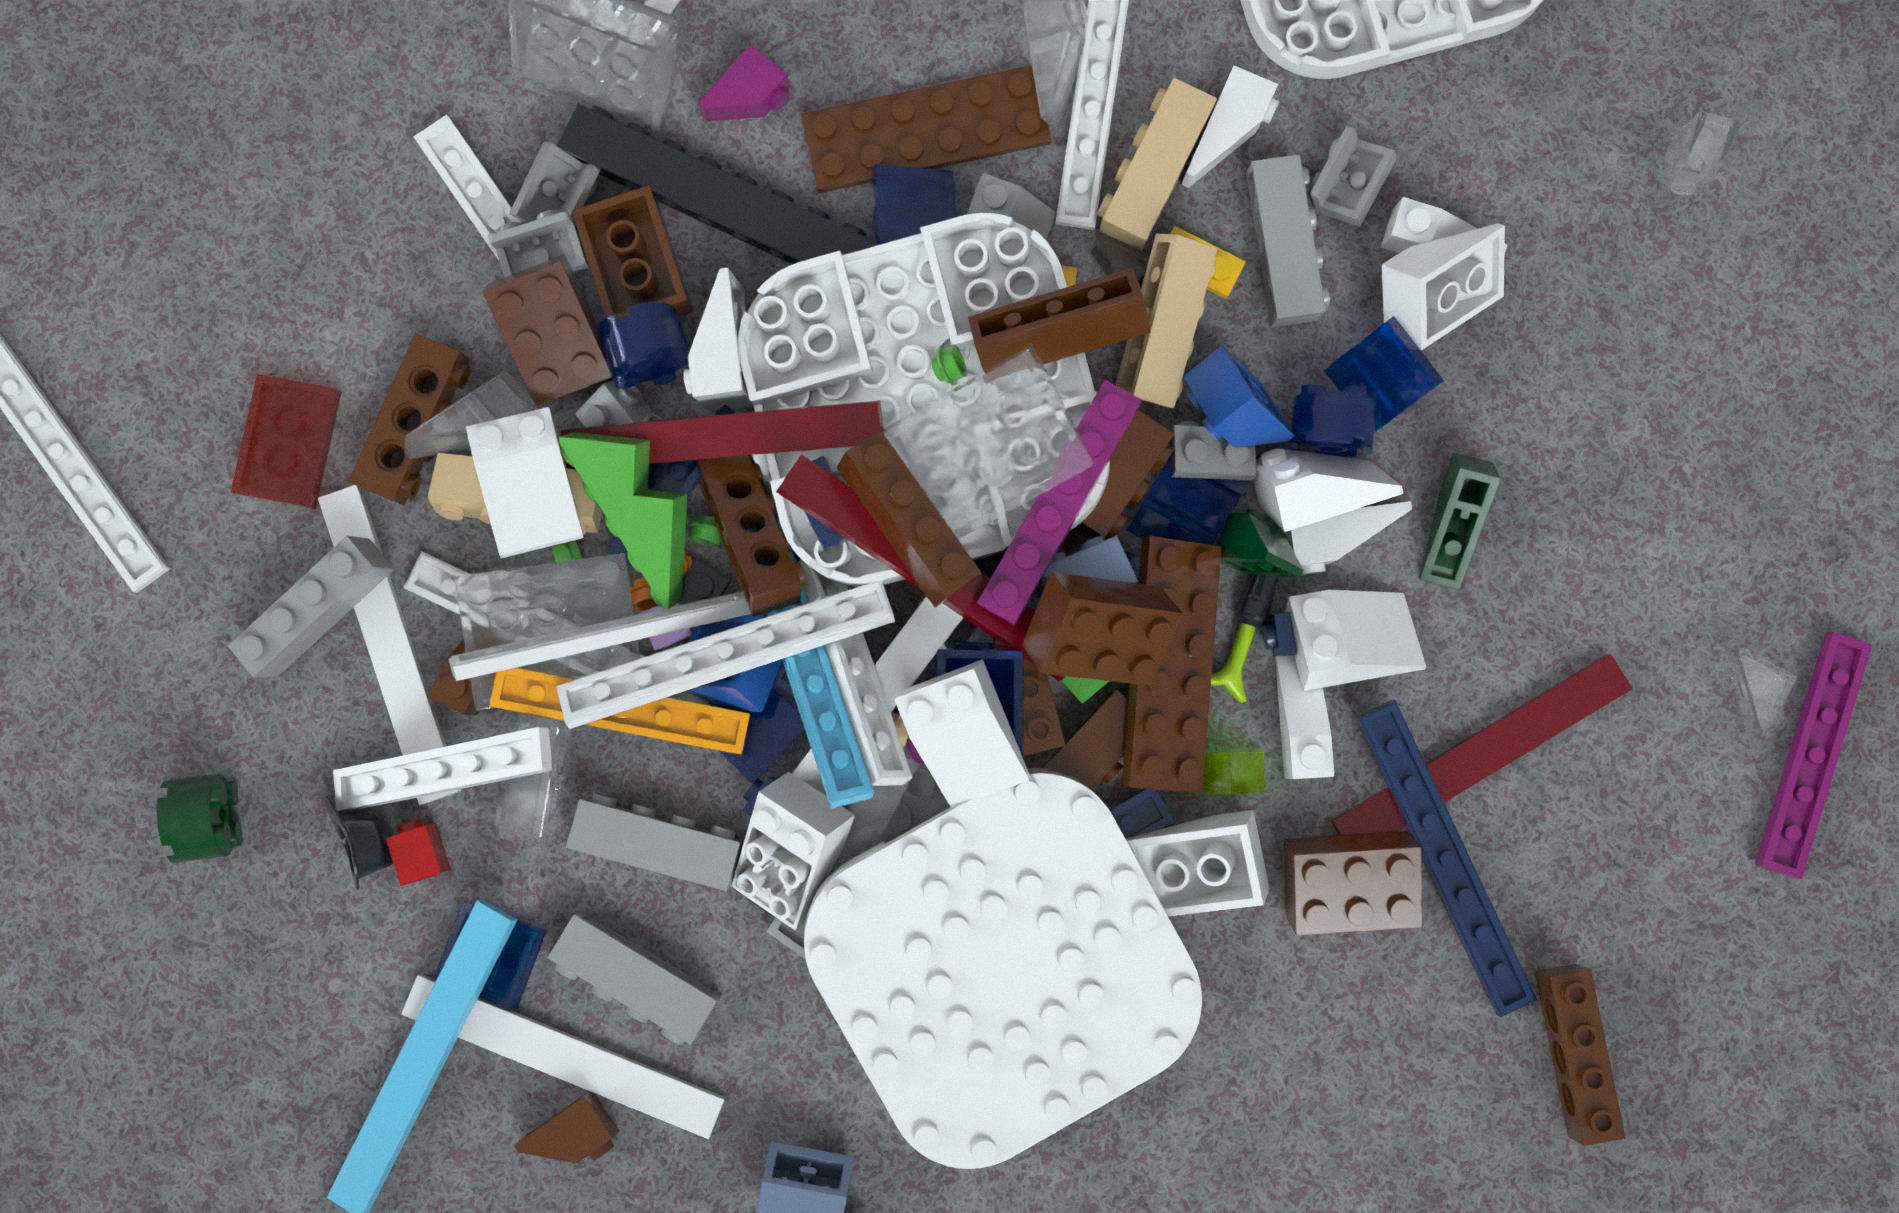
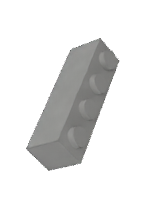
M1300 154L1252 161L1246 172L1271 327L1318 321L1326 312L1325 308L1329 307L1330 298L1327 285L1321 284L1319 269L1323 267V254L1320 245H1315L1312 231L1316 229V212L1313 206H1308L1306 192L1310 189L1309 171L1307 167H1302Z
M346 536L230 643L228 647L253 678L278 677L394 570V567L369 538Z
M593 793L592 799H579L566 848L724 891L731 889L744 840L735 838L736 830L718 825H712L711 831L695 827L696 819L673 814L671 821L655 817L657 809L633 803L632 809L629 810L616 806L617 798L600 793Z
M583 911L573 914L548 956V959L556 963L554 968L557 972L572 980H576L577 977L592 985L590 991L593 994L609 1002L613 998L627 1006L625 1011L632 1018L642 1023H647L648 1020L663 1028L661 1034L679 1045H682L684 1041L691 1045L696 1040L721 998V995Z

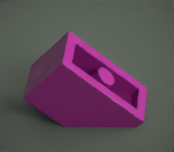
M750 44L698 102V106L702 116L708 121L765 117L771 109L776 112L787 102L790 96V92H788L790 89L788 76Z

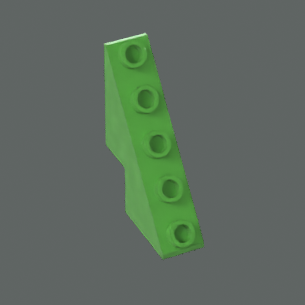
M573 432L560 436V451L563 458L569 465L575 467L581 476L585 493L600 506L606 516L605 523L614 536L619 537L626 547L630 564L636 571L643 574L650 585V594L655 603L664 609H670L681 602L687 493L648 489L650 440Z

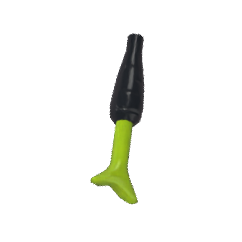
M1250 575L1238 603L1236 617L1240 625L1228 661L1222 669L1211 676V686L1223 685L1227 692L1241 703L1247 701L1242 681V668L1255 629L1263 626L1269 616L1278 576Z

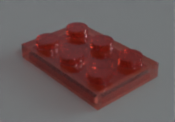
M257 374L231 493L316 509L342 392L335 388Z

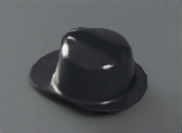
M325 796L324 799L328 813L348 855L355 888L359 890L358 879L393 864L386 838L391 837L387 826L372 815H339L331 799Z

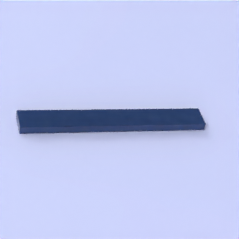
M1390 700L1356 716L1355 719L1406 827L1410 835L1421 846V859L1496 1015L1501 1018L1537 1000L1396 700Z

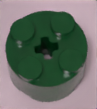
M219 773L163 781L160 788H168L166 797L157 799V826L162 846L171 845L174 855L167 856L170 862L180 863L226 857L230 855L233 847L242 845L240 822L232 821L231 806L237 805L239 802L238 787L235 781H226L224 776Z

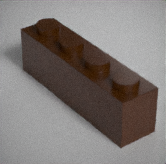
M1133 268L968 317L974 344L986 381L1151 333L1143 294Z
M882 430L844 454L836 468L848 485L853 488L934 608L969 586L982 574Z
M1118 690L1113 691L1065 742L1066 746L1060 747L1041 768L1070 775L1084 783L1091 790L1101 779L1106 784L1111 781L1123 767L1119 760L1124 756L1128 700Z

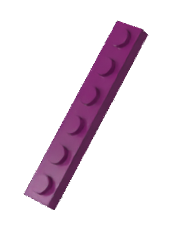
M1104 379L977 602L979 606L1013 625L1017 624L1139 410L1142 399Z
M1836 632L1825 633L1757 855L1756 866L1802 880L1871 652V644Z

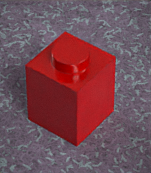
M422 819L414 820L397 826L399 834L386 838L400 886L412 884L451 870L436 823L423 825Z

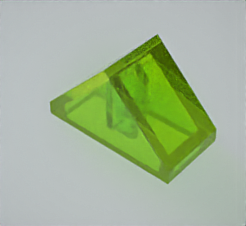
M1264 751L1205 753L1202 793L1183 792V794L1266 792Z

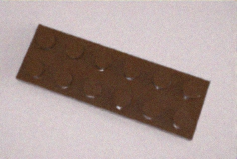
M1035 65L801 113L818 193L1050 145L1052 142Z
M1153 536L1142 537L1138 584L1161 587L1183 612V616L1152 686L1130 683L1122 787L1202 793L1221 546Z

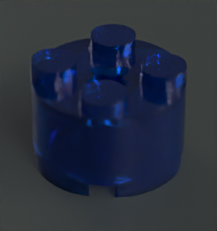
M649 302L637 304L627 308L628 316L617 320L614 313L599 324L597 329L611 377L618 389L631 388L638 383L652 380L655 385L670 383L677 378L676 371L689 363L688 355L690 350L676 308L672 311L668 303Z
M1317 384L1302 385L1301 393L1293 399L1291 430L1295 436L1290 439L1289 447L1292 450L1300 451V445L1310 446L1316 449L1315 453L1346 458L1356 457L1357 449L1363 448L1365 456L1372 454L1377 402L1368 397V388L1361 386L1343 387V392L1326 391L1325 386Z

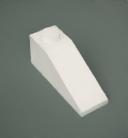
M1233 66L1181 185L1189 188L1257 132L1262 121L1270 123L1279 103L1278 100L1272 98L1278 86L1277 83Z
M1402 197L1391 212L1381 248L1401 253L1414 245L1478 228L1441 208ZM1504 243V255H1505V252H1506V249H1507V244Z
M1409 501L1357 508L1284 532V534L1287 536L1286 539L1304 569L1302 575L1326 572L1325 565L1337 561L1412 510V504Z
M1294 655L1275 656L1284 778L1334 777L1332 737L1323 688L1303 691Z

